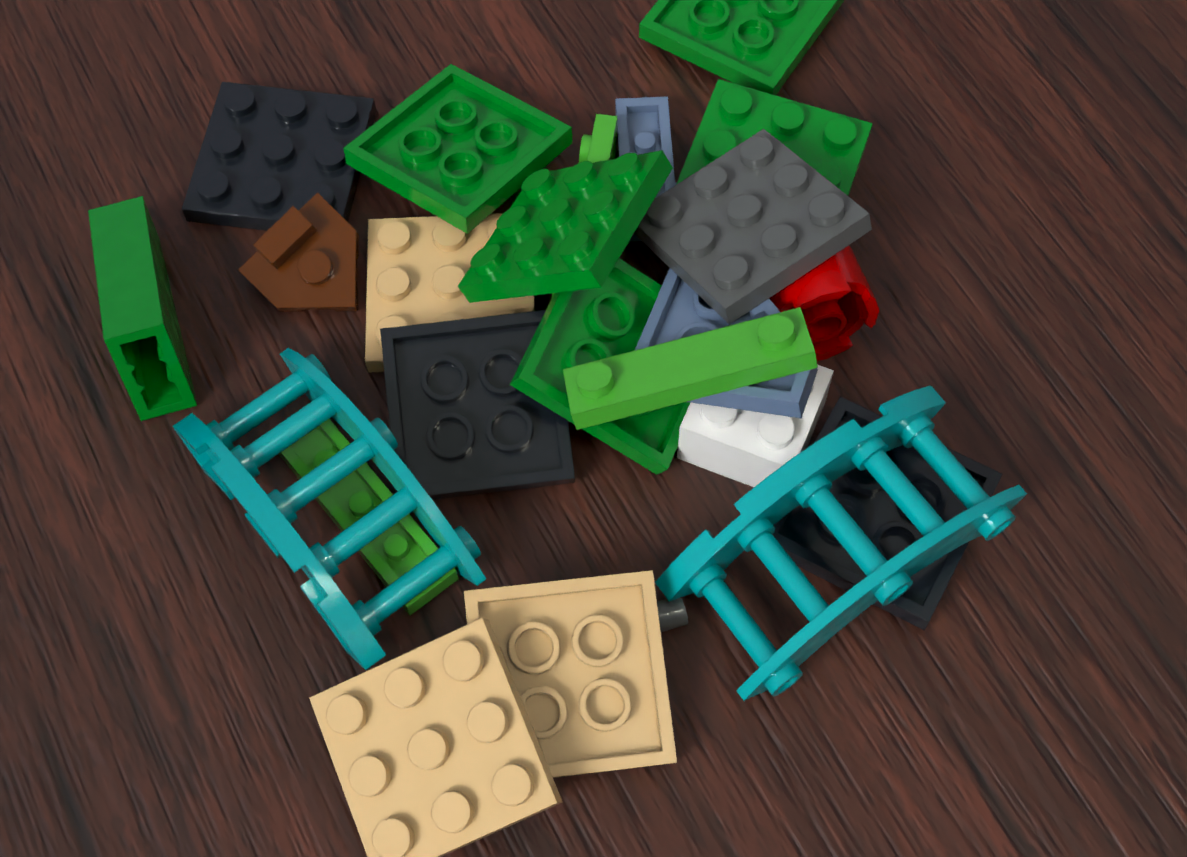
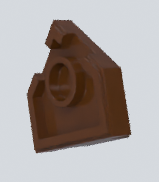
M318 192L299 211L292 206L253 244L257 251L238 269L280 312H303V310L358 311L357 259L359 257V234Z

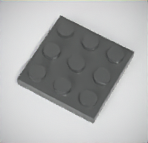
M762 129L655 198L634 234L730 325L871 231L872 227L869 212L769 132Z

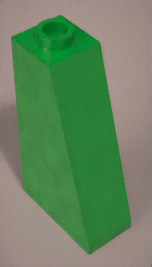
M143 196L88 210L103 338L140 420L144 421L197 406L160 239Z

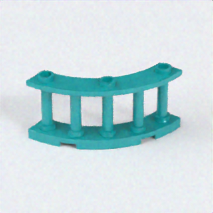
M287 348L280 353V356L292 374L219 424L213 420L205 425L198 417L191 413L172 427L204 473L217 484L230 500L236 498L246 510L245 517L277 558L282 556L294 573L299 569L304 571L309 580L300 586L301 590L326 622L345 651L362 668L367 670L386 656L374 638V635L382 630L379 625L382 621L453 568L457 570L459 575L476 586L487 579L475 559L481 556V551L470 534L462 526H458L455 529L452 528L428 493L394 450L399 446L386 424L378 417L369 422L350 399L331 381L328 372L315 355L310 354L307 357H303L298 352ZM303 394H306L311 401L244 449L239 444L234 447L233 442ZM331 417L354 439L352 443L281 493L274 489L266 494L254 479L260 475L259 467ZM371 459L398 492L323 546L316 542L311 547H308L291 525L292 522L298 519L296 512ZM413 511L439 549L365 604L358 600L351 605L332 579L340 572L337 566Z
M931 385L913 390L881 404L878 410L882 413L883 417L861 428L853 419L793 457L733 504L741 515L725 527L716 537L709 530L705 529L655 581L668 601L692 593L698 598L705 596L759 667L736 690L743 701L767 690L773 697L783 693L802 677L803 672L799 666L875 602L879 601L882 606L890 604L913 584L911 576L977 537L983 536L986 541L993 539L1015 520L1016 516L1011 510L1027 493L1020 485L1011 487L992 497L985 492L932 431L935 424L931 419L946 402ZM902 445L906 448L914 447L967 510L945 522L886 452ZM856 467L860 471L868 470L923 535L922 538L888 561L830 492L832 488L831 482ZM799 505L802 508L811 507L867 576L831 605L827 604L772 535L775 532L773 525ZM744 550L746 552L754 551L809 621L807 625L778 650L724 582L727 577L724 570Z

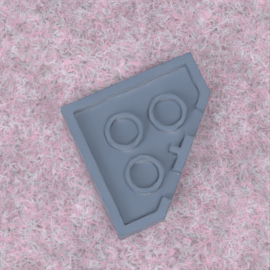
M669 268L635 350L730 325ZM767 299L730 325L780 313V311L770 299ZM818 369L799 372L687 402L802 418Z

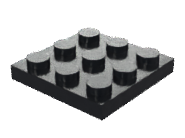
M222 82L182 206L186 221L267 231L292 206L299 211L318 192L348 222L361 172L346 164L343 148L374 124L377 112L374 98Z
M546 310L380 329L389 426L399 446L394 451L432 500L575 483L568 420L510 385Z
M840 396L815 442L853 419L863 428L883 416ZM902 445L886 452L945 522L967 510L914 447L906 448ZM948 448L985 492L992 497L1003 474ZM856 467L831 482L832 488L830 492L887 561L923 537L867 469L860 471ZM799 505L773 525L775 532L772 535L796 565L846 591L867 577L811 507L802 508ZM969 542L947 553L911 576L910 578L913 581L911 587L890 604L882 606L877 601L873 605L925 631Z

